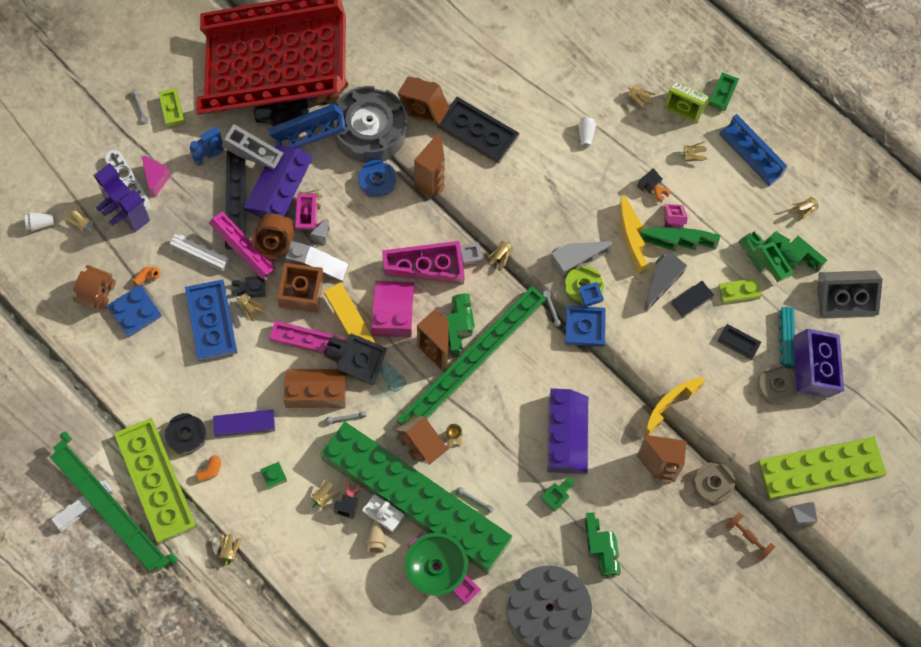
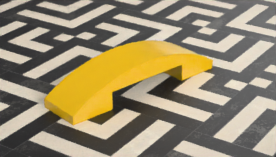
M700 377L686 381L667 393L653 410L645 429V435H650L662 424L664 418L660 414L682 394L689 399L703 386L706 379Z

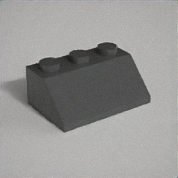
M876 270L819 272L817 292L821 316L879 315L882 277Z

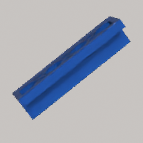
M334 103L268 128L269 136L276 140V145L282 146V140L289 138L291 140L287 146L301 148L346 130L343 110ZM338 119L339 126L333 129L330 128L332 122ZM317 127H324L320 134H313ZM306 132L307 135L304 140L298 141L299 135Z
M735 114L730 124L722 129L719 135L768 186H771L783 177L788 166L738 114Z

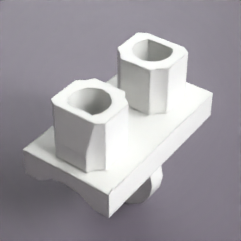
M375 494L362 509L364 514L391 532L395 530L404 517L402 512Z

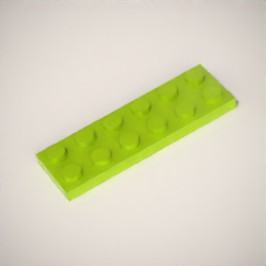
M153 418L114 433L157 543L160 544L197 528Z
M875 436L760 459L758 461L769 500L884 477L887 474Z

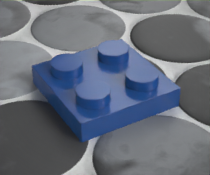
M138 285L107 305L128 337H131L162 317L160 311L141 285Z
M567 305L565 345L604 347L606 308Z

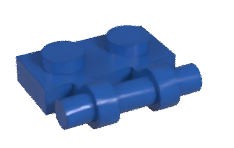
M217 127L201 134L200 140L192 141L190 144L192 159L197 165L203 163L205 156L209 159L213 156H218L225 150L222 147L223 141Z

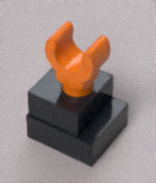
M654 168L645 174L637 184L641 191L646 189L650 194L654 191L656 199L660 203L663 201V197L660 194H665L667 197L670 195L668 189L660 186L663 178Z

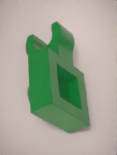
M567 477L560 486L554 482L540 499L556 512L569 499L570 496L566 492L574 486L575 481Z

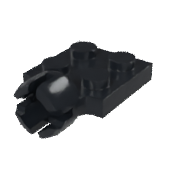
M307 98L254 106L255 121L257 123H269L272 127L309 113Z
M352 333L349 334L348 339L335 335L332 336L327 343L328 348H325L324 356L337 363L336 371L369 385H374L387 348Z

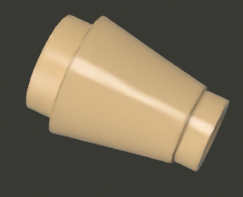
M374 521L371 523L366 547L368 552L380 554L386 548L384 527Z

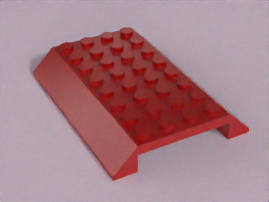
M274 0L200 13V31L206 36L204 96L197 97V115L338 94L345 86L346 15L342 0Z

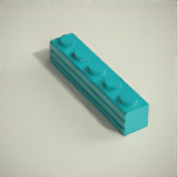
M781 307L780 311H778V318L780 319L778 323V329H780L778 340L780 341L779 352H781L779 363L784 368H794V307Z

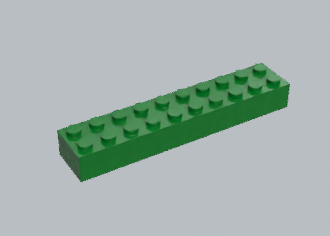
M344 421L320 453L324 462L356 484H359L360 487L370 494H375L385 502L390 503L391 506L402 512L405 518L428 534L444 533L455 538L463 546L468 561L487 575L511 543V534L346 421Z

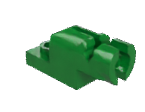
M756 231L752 234H747L738 241L743 250L747 249L746 255L752 260L759 273L769 269L777 283L794 274L774 241L765 244Z
M775 231L765 242V244L774 241L789 266L793 269L804 260L809 268L819 272L827 262L824 256L800 236L789 242L790 239Z
M466 293L451 297V313L446 314L451 357H459V350L463 349L461 338L472 336L475 328L473 311L470 308V295Z
M594 512L586 513L584 520L589 558L599 557L596 559L602 577L619 576L621 573L620 562L614 561L619 558L618 542L614 532H597L600 530L599 519L595 518Z

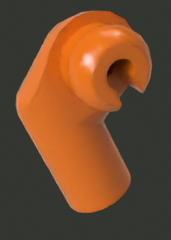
M144 267L133 278L132 282L138 286L145 280L158 279L161 271L157 267Z
M217 455L209 458V463L205 470L196 473L199 482L218 475L222 461Z

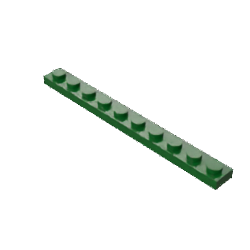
M531 286L397 419V422L401 425L413 415L423 416L428 419L546 301V297Z

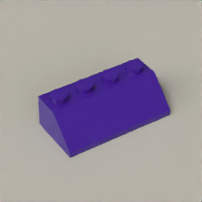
M275 145L274 148L283 152V155L274 170L264 167L243 209L259 218H262L265 214L284 216L313 156L296 147Z
M550 388L547 472L588 474V396L571 389Z

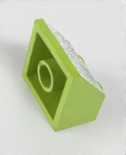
M675 82L669 89L664 109L698 123L709 97L700 91H695L684 84Z

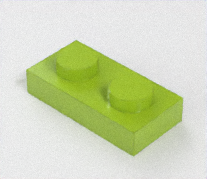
M177 88L158 92L166 127L184 124L185 121Z
M757 278L719 283L718 285L722 304L760 299L761 297Z

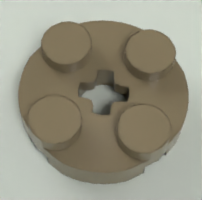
M783 365L767 367L758 379L760 394L769 404H785L790 402L797 393L796 374L791 369L784 368ZM775 380L783 383L781 389L774 386Z
M714 462L704 464L697 471L693 481L698 496L709 504L726 501L734 491V474L726 465L721 463L713 464ZM710 479H718L719 483L717 485L719 487H712Z

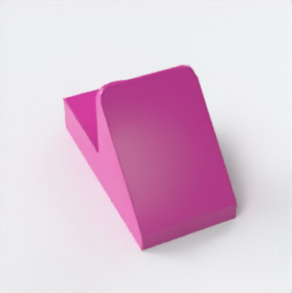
M664 204V227L684 228L688 218L684 206Z

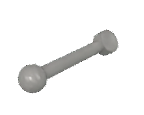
M132 90L131 95L135 98L140 111L141 122L147 124L149 120L142 109L138 98V91Z
M292 218L293 227H295L296 221ZM296 229L309 246L316 248V244L311 242L301 229Z
M544 291L543 296L546 297L555 320L554 325L555 327H560L562 323L558 320L551 302L550 291Z
M362 411L357 414L341 417H327L325 422L330 425L336 421L358 417L364 418L367 416V413Z
M462 487L456 489L458 495H464L484 507L487 511L493 512L494 508L468 494Z

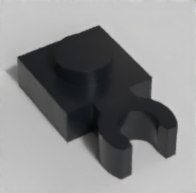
M260 276L245 277V282L243 283L239 280L232 281V286L239 287L238 290H232L233 296H240L246 293L251 298L266 297L265 278L262 280Z

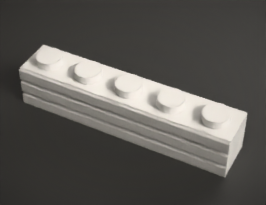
M175 234L169 243L172 249L223 273L229 265V259L226 255H220L213 249L209 250L202 244L198 245L194 240H188L181 234Z
M106 480L100 482L111 496L115 493ZM84 496L79 497L72 505L66 506L61 513L55 514L52 521L62 532L94 508Z

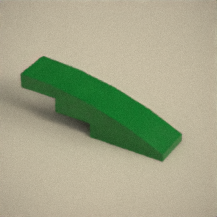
M678 227L642 229L640 234L644 242L672 251L676 250L677 245L696 250L698 244L716 249L721 237L719 234L703 230Z

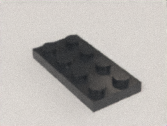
M459 97L455 98L441 123L437 125V128L498 164L519 137V132Z

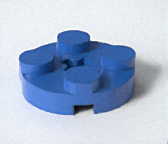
M371 160L365 163L361 171H359V186L368 197L385 196L395 188V170L390 164L383 163L382 160ZM375 175L382 177L378 182L373 181Z

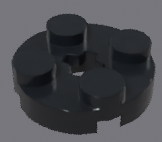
M182 413L169 421L170 423L165 429V439L169 447L177 454L193 453L205 444L206 428L200 418L188 413ZM184 429L188 432L191 431L188 438L180 437Z

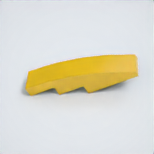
M623 195L619 203L622 233L630 258L638 274L646 271L648 265L642 254L645 248V243L640 236L643 225L626 196Z
M340 282L325 290L324 295L344 328L346 336L349 337V334L352 333L374 342L342 283Z

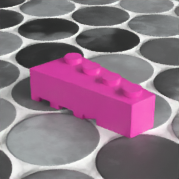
M459 241L382 250L385 276L464 284L465 275Z

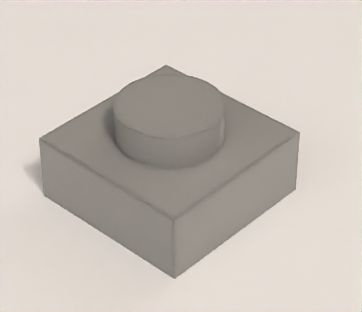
M479 242L460 245L463 265L482 263Z

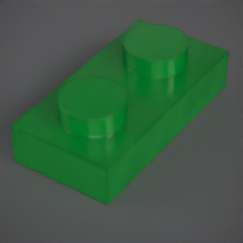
M722 72L708 105L726 111L739 78Z

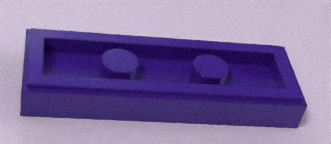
M274 410L213 416L214 436L275 431Z

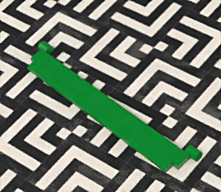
M66 431L61 433L59 437L62 440L53 447L56 452L50 456L51 460L149 572L156 567L161 570L169 562L175 565L179 559L172 552L165 557L66 445L72 440L71 436Z

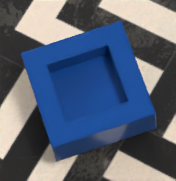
M597 282L578 288L584 307L603 302L604 298Z

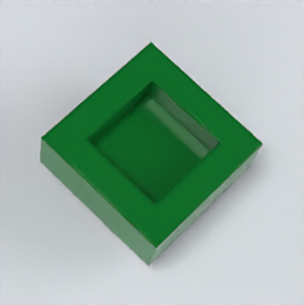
M280 462L260 469L268 489L287 482Z

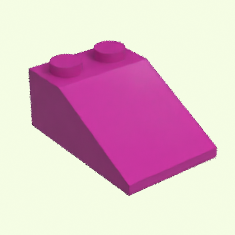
M375 280L372 336L412 337L414 282Z

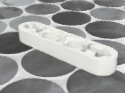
M117 150L109 151L105 157L107 164L110 163L118 173L121 171L128 172L125 178L120 179L127 187L131 185L137 187L136 192L143 199L145 209L148 211L150 207L148 198L123 155ZM113 157L118 160L119 166L116 167L112 160Z

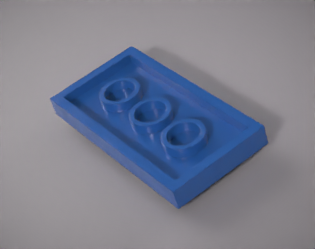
M224 280L185 287L198 361L237 354Z

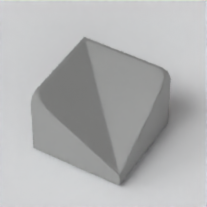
M328 219L316 225V228L310 234L311 242L326 244L330 230Z
M815 502L791 506L794 526L815 525L818 522Z

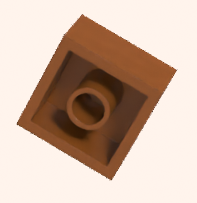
M408 76L397 93L408 116L437 125L441 123L450 108L440 85L436 82H428L418 77Z
M284 263L277 297L279 307L318 313L324 281L323 268Z
M413 415L395 429L398 433L397 439L402 445L406 444L410 450L408 454L415 462L418 461L430 465L449 450L426 417Z

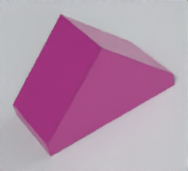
M141 156L149 191L153 198L157 196L167 182L170 173L168 167L147 156Z
M297 194L295 229H315L318 223L317 194Z

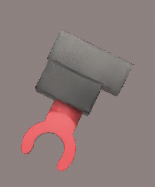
M350 481L346 483V495L343 494L341 501L336 500L333 509L334 514L354 519L358 506V499L354 498V496L359 493L360 485L357 484V488L351 490L349 489Z

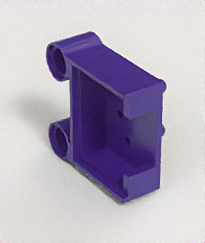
M110 163L93 174L104 197V200L96 206V209L99 212L103 210L101 212L103 216H107L114 210L118 213L109 221L111 226L124 220L136 232L150 222L141 196L134 189L130 190L119 178V173Z

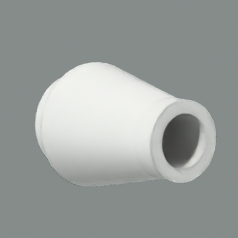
M581 118L578 123L580 145L589 147L592 145L596 129L595 120L592 118Z
M32 212L25 214L26 230L31 229V231L54 226L53 214Z

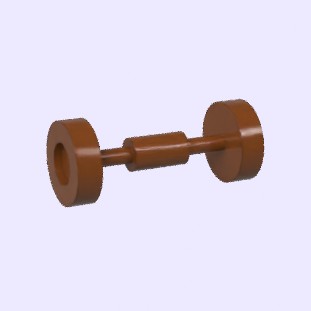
M739 512L725 527L730 531L734 526H737L743 532L742 535L752 545L755 544L762 550L757 557L762 562L774 550L775 546L770 543L764 548L749 529L746 530L738 523L744 517Z

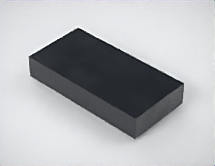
M700 281L674 299L671 304L684 318L712 299L714 294L703 281Z
M726 324L717 341L750 360L753 359L762 343L729 324Z

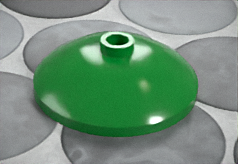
M429 533L419 537L409 547L405 557V572L408 580L418 591L430 596H442L456 590L464 581L468 570V559L463 546L455 538L444 533ZM434 564L440 565L439 570H434L432 567Z

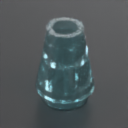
M388 362L381 365L379 371L388 389L393 392L401 390L406 384L405 377Z

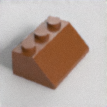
M439 133L435 135L414 160L415 187L431 198L436 194H440L445 187V157L442 138Z
M433 310L417 324V347L443 373L447 370L448 319L442 313L438 314Z
M287 369L284 381L285 407L346 408V375L336 371V369Z
M645 435L637 452V457L655 479H660V482L672 483V481H676L685 464L687 441Z

